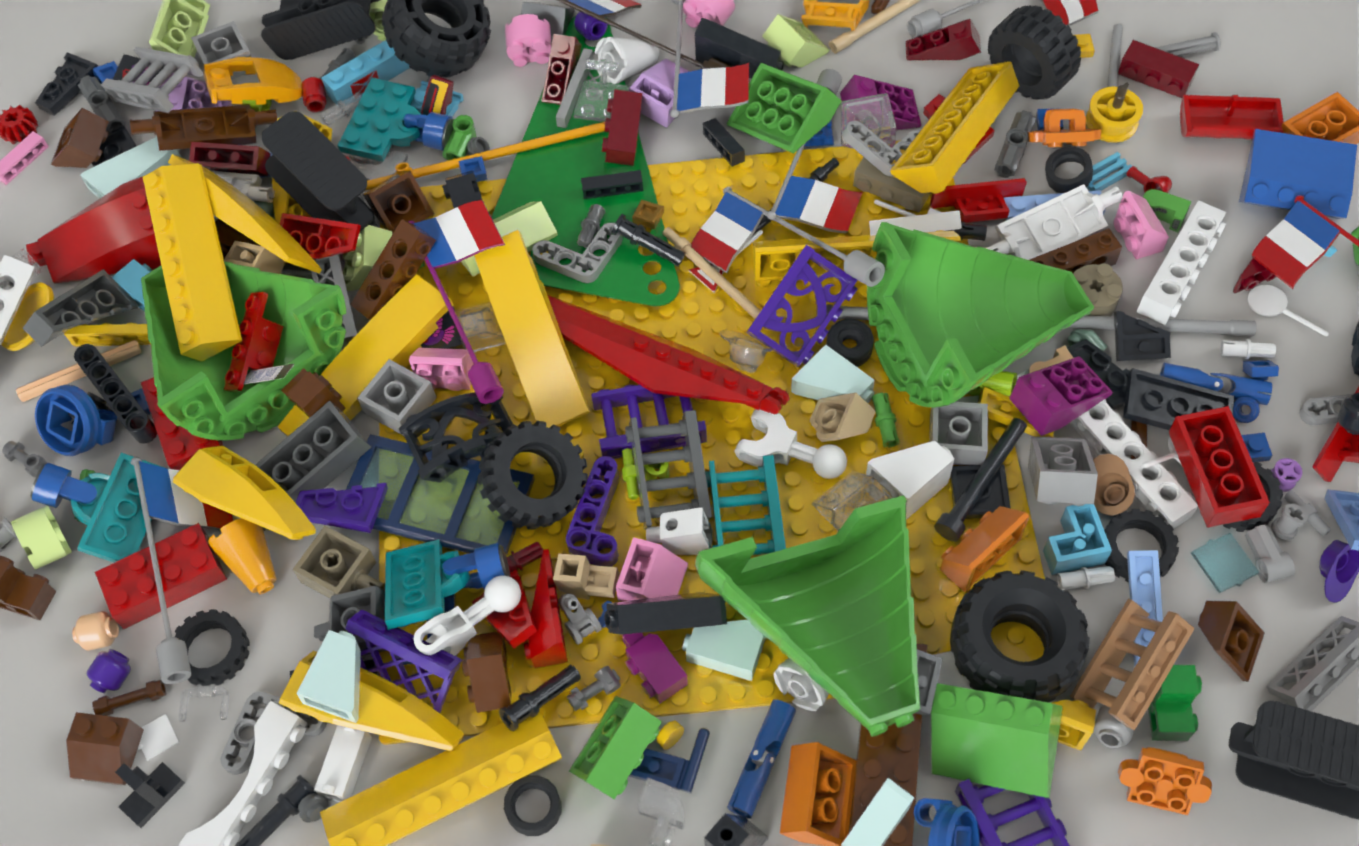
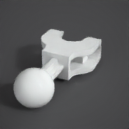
M757 409L752 413V424L756 429L765 433V437L758 441L743 439L739 441L734 450L739 460L755 467L762 466L763 456L774 455L775 464L781 463L788 465L791 457L813 464L816 473L826 479L840 476L847 466V457L840 447L827 444L816 449L797 442V431L788 428L785 419L780 413L774 415Z
M504 575L491 579L485 587L484 597L466 611L462 612L456 606L451 611L437 615L421 626L414 634L416 648L425 655H433L442 649L454 656L457 655L466 643L477 634L473 627L493 611L508 612L518 605L521 598L519 584L513 578ZM427 634H433L426 640L431 645H424L422 642L423 637Z

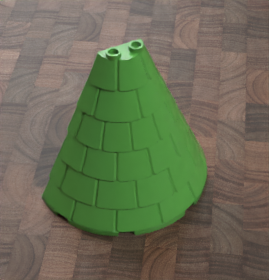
M881 222L873 243L872 250L877 252L876 260L883 263L885 267L882 280L873 287L867 286L870 326H876L879 341H876L874 346L882 367L898 391H906L910 395L909 400L923 407H942L956 402L993 375L1007 368L1017 359L1027 355L1041 343H1045L1061 330L1089 315L1094 309L1093 304L1070 271L1010 254L1006 255L979 246L977 248L915 229L911 231L887 222Z
M224 261L238 324L240 325L243 321L246 311L245 303L250 294L255 292L268 293L262 318L284 326L273 367L294 364L284 378L244 384L242 391L229 392L224 390L226 383L225 375L230 369L232 350L235 345L202 362L181 355L162 265L141 278L145 319L147 320L148 340L151 343L154 384L157 387V405L175 425L187 429L192 435L205 439H242L245 433L255 430L263 433L278 426L295 406L281 390L303 368L307 372L310 371L312 374L316 372L320 376L341 352L346 333L342 326V315L346 314V305L340 286L315 283L312 279L260 271V268Z
M904 495L855 508L836 535L751 558L757 548L753 537L699 551L695 567L701 580L719 593L728 604L748 619L758 631L777 645L782 653L807 672L812 680L837 699L838 703L869 730L871 737L884 733L888 730L887 726L896 723L899 728L914 721L913 714L920 710V695L917 673V641L914 628V598L911 597L909 529L906 528L905 503L907 500Z

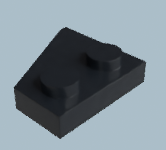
M1122 311L1114 312L1116 361L1171 358L1170 332L1154 327L1143 320L1128 316Z

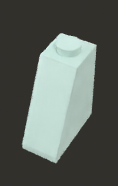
M825 345L792 378L791 392L795 395L814 400L857 393L868 403L872 396H874L873 387L875 380Z
M748 619L730 621L725 625L693 628L692 634L686 635L682 650L686 651V662L752 681L766 636L758 631Z
M329 630L297 691V695L302 704L357 723L359 718L360 648L352 634L345 631L336 633Z
M888 778L841 846H883L908 812L914 797Z

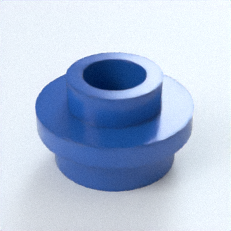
M1241 397L1233 403V417L1237 421L1250 423L1259 416L1260 407L1255 399ZM1243 405L1250 407L1251 412L1249 414L1242 412Z

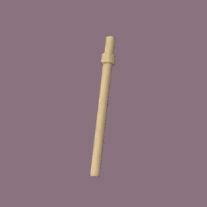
M670 227L663 231L662 234L674 244L675 248L686 252L685 255L756 319L761 310L691 247V243L687 239L678 236Z

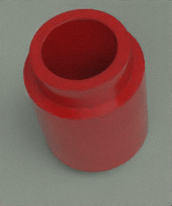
M309 77L301 84L303 103L309 111L320 112L327 103L326 90L320 78Z

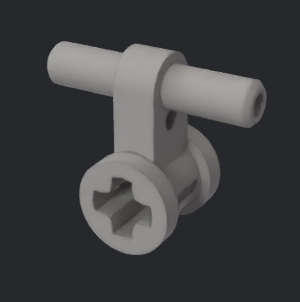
M1293 490L1288 491L1284 495V498L1290 504L1283 508L1282 516L1276 518L1271 524L1274 534L1284 540H1292L1298 533L1297 528L1303 526L1306 522H1309L1322 536L1327 535L1331 531V528L1317 515L1318 511L1310 503L1306 504Z
M564 594L559 598L558 603L569 620L564 623L565 627L577 645L581 644L583 638L592 632L602 630L594 613L589 608L584 610L576 596Z

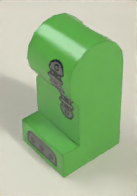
M1155 189L1146 191L1143 198L1147 200L1157 218L1171 224L1170 230L1179 232L1192 201Z

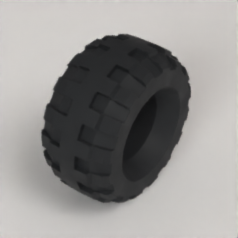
M387 0L382 16V26H384V35L389 47L394 49V55L400 61H405L410 65L409 68L416 72L419 70L425 72L427 76L442 75L445 78L460 74L463 71L466 72L479 60L490 38L491 30L489 27L491 20L488 8L484 7V0ZM425 13L441 18L452 28L435 24Z
M1023 570L1019 574H1012L1011 571L995 573L994 577L983 578L974 584L973 588L964 595L957 607L950 636L951 652L954 654L955 665L960 675L965 676L969 680V686L974 690L1048 703L1055 700L1063 692L1065 693L1074 683L1085 664L1090 637L1087 635L1088 623L1086 617L1076 607L1077 601L1069 591L1063 592L1057 587L1058 583L1048 577L1042 579L1036 577L1035 572ZM1004 622H1018L1030 627L1037 633L1043 643V655L1036 660L1028 662L1016 661L1006 657L993 643L991 637L993 627Z

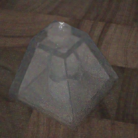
M887 93L841 101L842 146L853 148L842 136L846 125L850 121H858L864 124L891 148L896 145V125ZM868 145L870 150L878 152L874 146Z
M491 302L455 310L474 352L506 344ZM461 338V341H462V344H463V348H464V350H467L466 347H465V344H464V342H463V340H462V338Z

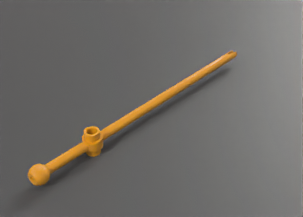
M605 122L412 169L407 162H401L395 166V174L368 180L365 191L371 190L402 171H411L414 178H419L459 168L458 161L482 156L483 161L604 132Z

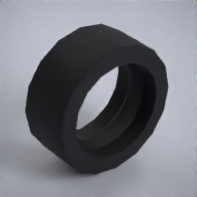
M1075 146L1063 147L1054 151L1048 157L1045 164L1046 180L1049 187L1058 193H1066L1083 184L1085 187H1088L1093 178V165L1090 155L1085 150ZM1066 162H1076L1084 167V171L1072 179H1062L1054 173L1058 166Z
M527 775L515 781L508 788L504 797V811L510 825L517 832L526 836H540L549 832L560 818L562 802L556 787L548 779L539 775ZM529 789L544 791L550 800V810L547 816L536 823H528L521 820L515 810L518 797Z

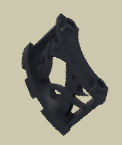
M475 392L466 393L440 401L406 419V422L399 428V431L404 435L420 468L418 473L422 480L441 483L455 471L467 466V460L480 456L482 459L485 456L484 452L487 447L507 428L514 425L501 402L503 396L492 403L484 404L479 401ZM455 417L466 418L479 424L473 430L472 439L467 441L458 436H444L448 425ZM422 435L424 441L430 442L421 446L417 437ZM448 444H454V445H455V446H453V447H451V448L448 449ZM432 451V459L429 461L425 453Z

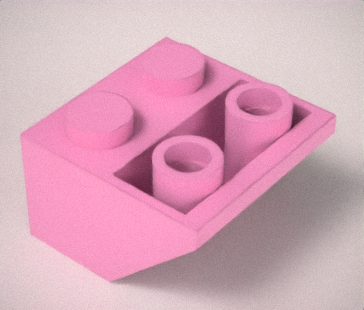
M1131 191L1124 192L1114 219V227L1125 240L1127 250L1132 252L1136 260L1162 252L1169 236L1145 198Z
M418 348L410 356L409 362L413 372L430 381L433 389L470 390L471 382L467 373L473 365V361L467 350Z
M633 537L616 585L618 600L624 602L678 595L688 563L660 544Z

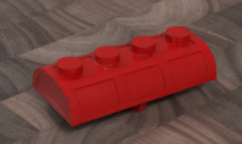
M1183 95L1180 126L1183 137L1253 139L1255 129L1283 133L1282 124L1284 120L1280 98L1238 97V95Z

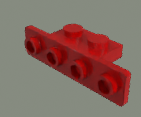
M1025 178L946 186L942 192L932 194L930 206L931 208L954 206L956 211H960V219L965 221V223L1008 218L1010 210L1004 201V197L1023 196L1027 181Z
M251 293L246 300V311L243 321L239 325L242 341L237 343L232 350L230 369L225 375L226 383L224 390L242 391L248 369L258 370L273 367L284 326L262 318L268 293Z
M1359 386L1355 393H1359ZM1339 422L1313 464V469L1326 482L1333 480L1343 461L1359 463V435L1348 433Z

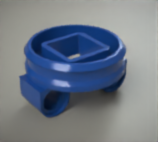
M65 384L48 389L40 396L35 408V422L41 438L48 447L61 455L75 456L91 450L97 443L102 446L113 441L117 422L116 414L110 410H97L90 396L79 387ZM68 412L75 416L72 431L61 426L62 423L73 420L68 415Z
M930 798L921 799L916 803L914 807L916 821L924 827H931L928 846H980L978 822L974 813L967 806L957 807L950 800ZM932 806L936 809V815L933 820L929 815V810Z

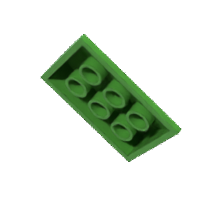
M760 63L749 83L748 103L736 106L726 125L790 153H795L830 122L841 100L824 86Z
M937 683L931 711L932 774L963 781L970 779L973 783L1050 798L1063 706Z

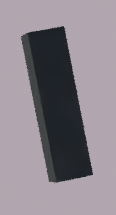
M716 118L703 122V135L731 166L745 162V150Z
M641 170L581 178L584 199L643 191Z

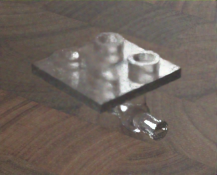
M602 58L600 61L586 59V69L599 70V82L583 81L573 115L574 118L603 122L606 121V118H611V113L607 112L608 98L613 99L614 89L629 90V86L608 84L606 71L619 73V62H607L606 59Z

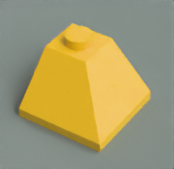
M1066 699L1051 702L1063 706L1058 743L1081 751L1093 733L1096 710L1080 700L1070 701Z

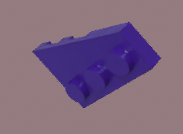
M377 483V487L368 488L357 485L352 486L348 490L336 491L334 488L300 491L295 503L311 523L371 533L386 496L388 486L387 483Z

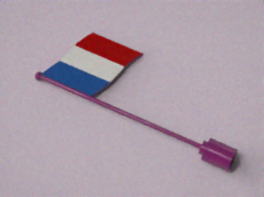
M482 200L463 204L435 218L417 223L414 221L409 222L418 226L436 240L425 257V262L473 361L467 376L479 401L488 404L498 400L503 395V387L493 366L488 362H478L435 271L436 268L458 263L484 250L505 245L487 207Z

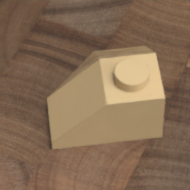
M850 393L818 399L810 422L816 429V435L821 442L840 440L867 433L876 411L857 393Z

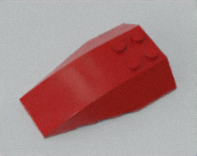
M143 176L121 184L37 239L54 284L86 280L103 269L109 275L116 274L133 259L141 265H148L152 270L161 266Z

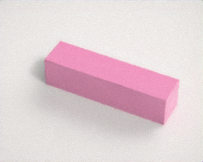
M32 132L0 160V181L7 185L49 147L44 138Z

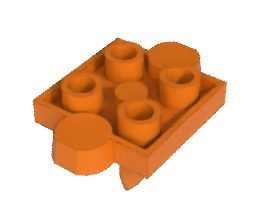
M1075 108L1051 109L1045 113L1044 130H1035L1027 133L1029 142H1042V145H1048V147H1062L1063 142L1072 144V146H1087V141L1099 140L1101 138L1102 129H1086L1084 110ZM1060 119H1069V129H1060Z
M1154 747L1142 748L1138 760H1123L1118 768L1120 782L1128 786L1127 801L1188 815L1193 802L1205 803L1209 800L1212 793L1211 780L1203 776L1204 762L1189 759L1183 754Z

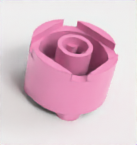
M685 0L683 3V11L686 15L685 21L692 28L698 27L701 18L724 26L735 10L734 0Z
M524 14L512 18V23L509 25L507 23L505 26L507 55L513 60L514 65L522 67L529 62H537L539 64L549 62L552 46L549 22L546 19L544 21L539 20L538 16L534 14Z

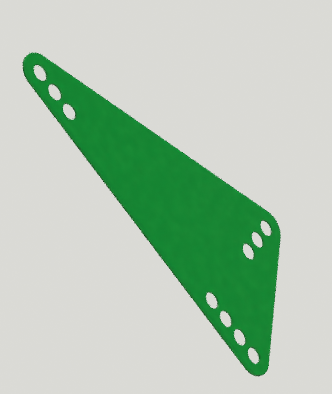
M575 15L569 23L565 36L577 38L581 44L580 56L584 48L595 52L596 46L586 45V38L577 32L574 24ZM608 25L607 31L602 38L613 37L610 25ZM592 65L590 73L595 78L599 76L596 66ZM589 74L586 81L592 79ZM600 77L595 79L598 84H595L594 81L584 84L566 128L557 127L556 115L560 105L541 102L542 90L522 142L605 122L606 118H611V113L607 112L608 98L613 99L614 89L627 91L625 80L618 84L606 83L605 81L603 84H599ZM600 132L517 153L492 214V219L494 220L529 202L541 201L558 234L549 241L583 254L587 248L579 246L577 241L582 229L581 222L587 217L591 205L599 204L605 209V214L600 222L601 228L604 224L616 223L621 214L626 215V219L632 221V216L641 200L658 204L639 132L633 166L605 162L606 153L602 152L603 138H608V132ZM641 170L642 192L584 199L581 178ZM662 217L656 229H651L650 234L668 243V239L662 234L665 230ZM623 237L622 243L601 274L591 283L580 282L537 264L534 260L533 250H531L530 257L533 259L539 279L547 287L649 306L669 304L677 297L680 290L679 280L673 263L655 253L648 256L640 254L638 251L640 245L630 244V240ZM597 249L593 252V255L602 256L606 251ZM569 258L559 261L561 265H568L572 262ZM655 261L661 265V270L655 275H649L643 271V266L647 262ZM653 281H662L666 284V290L662 294L656 295L649 292L648 286Z

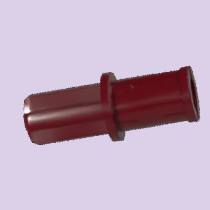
M535 542L516 553L511 551V555L506 557L510 573L515 569L523 571L524 566L541 558L543 553L541 544Z

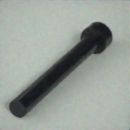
M1019 418L1012 419L950 513L941 514L934 528L943 538L953 542L959 540L966 529L963 522L1027 428L1023 420Z

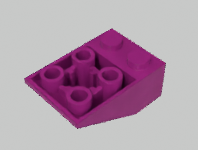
M853 75L840 92L846 124L850 121H858L873 133L920 128L921 126L912 89Z
M1078 356L1020 376L1009 399L1042 436L1063 428L1112 395L1113 392Z

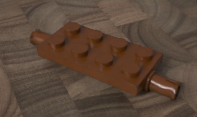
M250 105L170 110L169 113L153 111L154 116H152V119H131L130 127L132 135L148 133L157 135L159 151L191 148V142L232 145L257 143L255 133L257 125L273 124L277 121L276 109L254 111V109H250Z

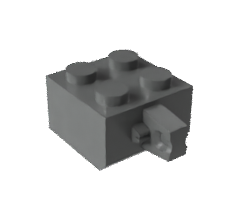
M372 586L331 596L329 622L314 626V637L324 641L329 630L339 633V631L348 632L345 630L348 619L361 609L385 621V591L377 586ZM355 635L360 650L368 648L365 640ZM383 648L378 649V652L387 651ZM369 652L361 656L370 655L371 653Z

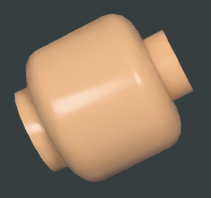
M105 611L80 616L72 630L74 641L87 651L112 645L119 633L118 623Z

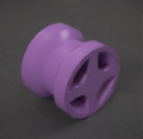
M1289 458L1280 459L1271 470L1274 479L1277 478L1279 480V489H1282L1283 492L1292 490L1302 476L1300 464Z

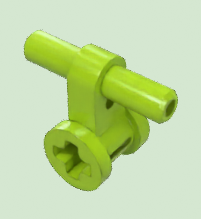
M626 448L622 451L624 464L622 476L623 481L627 484L628 498L635 500L639 497L636 469L632 449ZM668 462L643 465L645 480L647 481L657 480V477H660V479L670 477Z

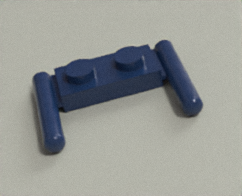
M706 728L699 729L689 760L645 749L641 764L632 770L629 777L692 793L709 739V730Z

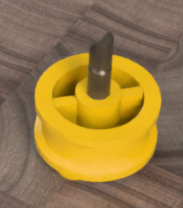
M1128 82L1118 87L1102 88L1092 96L1089 110L1086 114L1087 129H1102L1099 140L1111 143L1123 142L1130 139L1136 133L1139 120L1143 114V104L1135 93L1128 90Z

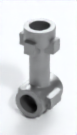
M7 442L2 449L6 459L11 462L17 459L26 467V472L32 477H36L40 468L47 464L40 455H29L24 452L25 446L20 442Z
M605 666L595 673L594 676L597 681L581 691L577 687L570 691L571 694L567 696L572 708L575 711L580 708L583 710L588 707L586 701L604 690L609 695L616 691L621 684L619 682L620 678L614 669L611 670L609 666Z

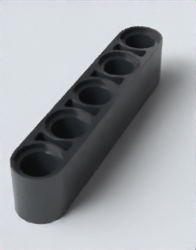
M92 344L79 346L74 353L75 361L125 428L139 443L146 444L153 441L157 436L154 423L105 358Z

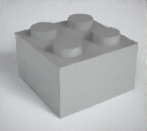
M234 21L191 38L203 65L236 57H252ZM245 71L233 72V76H230L231 80L246 73Z
M389 359L357 399L364 414L401 434L399 428L406 422V419L430 407L436 399V395L430 381Z
M954 402L947 406L932 407L929 442L935 440L940 446L948 448L955 458L954 465H982L988 452V404Z

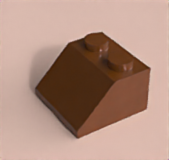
M81 108L64 127L51 165L55 167L87 168L93 161L97 162L102 154L100 145L105 142L109 134L106 130L109 121Z
M402 171L363 194L376 218L386 230L392 231V235L402 219L407 222L414 221L417 223L434 214L411 171Z
M76 712L66 739L70 778L125 786L126 782L115 772L123 763L130 768L132 767L144 729L129 718Z

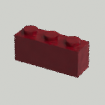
M1132 40L1122 58L1118 74L1182 98L1190 88L1199 64Z
M614 89L613 99L608 98L607 112L611 113V118H606L604 132L609 133L608 138H603L602 152L606 153L605 162L634 165L643 93Z
M191 142L189 161L195 164L199 163L210 171L268 176L265 164L271 153L259 146Z

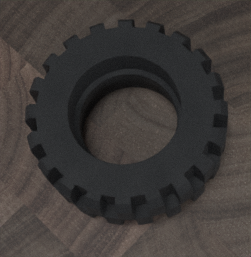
M1027 5L1015 9L994 28L988 40V54L991 55L989 58L991 64L1011 61L1019 83L1016 92H1020L1023 97H1031L1035 100L1048 99L1057 94L1077 74L1081 64L1080 46H1077L1078 40L1076 35L1073 36L1071 33L1072 29L1069 25H1065L1062 22L1063 19L1061 17L1053 15L1049 9L1043 10L1040 6Z
M524 421L518 426L514 424L507 428L487 447L484 452L485 456L480 460L479 464L481 473L478 475V484H483V489L480 493L483 499L488 498L490 504L487 506L490 511L494 512L497 510L501 514L498 519L504 523L510 520L513 522L512 526L516 528L527 526L528 530L537 529L540 526L544 528L565 517L578 505L577 501L583 497L585 492L583 485L587 483L588 474L583 473L587 463L586 459H580L579 454L582 452L579 444L574 446L571 443L573 437L568 432L565 435L559 432L561 428L554 424L548 428L545 421H537L535 424H532L531 421ZM521 452L534 453L549 463L555 478L554 489L549 496L543 499H535L524 495L517 489L510 474L511 461L517 454Z

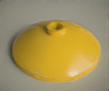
M38 282L28 287L1 344L4 348L10 351H17L35 342L22 328L36 310L54 300L53 290L50 286Z

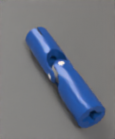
M1163 363L1160 376L1219 392L1223 388L1222 377H1226L1231 381V388L1226 394L1233 395L1234 400L1241 397H1251L1258 404L1268 405L1271 397L1268 394L1258 393L1259 391L1271 394V382L1217 372L1210 373L1211 376L1197 368Z
M772 700L753 749L727 805L731 812L748 819L752 818L775 759L779 754L796 713V709L792 705L784 701Z

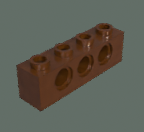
M402 219L350 305L367 319L371 320L416 275L436 240L418 226Z
M1108 228L1029 260L1070 271L1074 274L1076 270L1086 265H1100L1103 263L1110 266L1115 265L1122 245Z

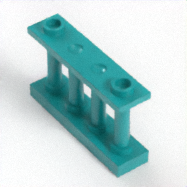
M774 455L763 456L762 466H758V469L716 473L714 461H709V471H706L705 475L707 488L711 487L717 545H712V548L724 545L722 533L765 529V531H771L772 540H767V543L756 544L757 548L753 555L769 554L786 549ZM759 480V483L764 482L765 490H762L760 494L718 497L717 484ZM762 504V507L768 508V515H764V518L721 522L720 508Z

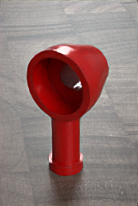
M1132 166L1126 174L1127 177L1133 178L1144 186V193L1153 189L1169 193L1172 188V181L1169 177L1155 176L1149 178L1137 170L1135 166Z

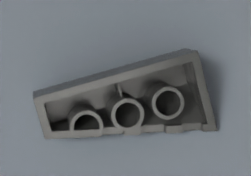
M103 269L36 310L22 329L42 347L75 326L136 309L139 307V304Z

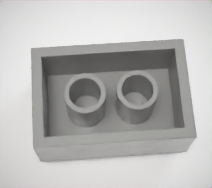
M1031 437L1028 467L1036 500L1049 505L1056 504L1057 502L1070 503L1075 506L1094 504L1098 473L1087 440Z

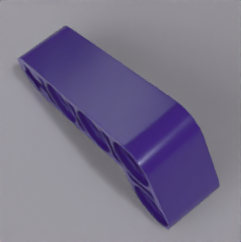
M600 457L593 464L584 488V495L578 503L566 535L570 555L586 556L589 564L606 567L615 565L619 558L617 543L614 537L600 532L619 483L617 463L611 457ZM595 494L603 495L601 498L598 499L592 498V496H594ZM587 517L595 518L591 522H583ZM577 541L586 542L582 546H574V543ZM604 548L612 549L607 554L599 553Z

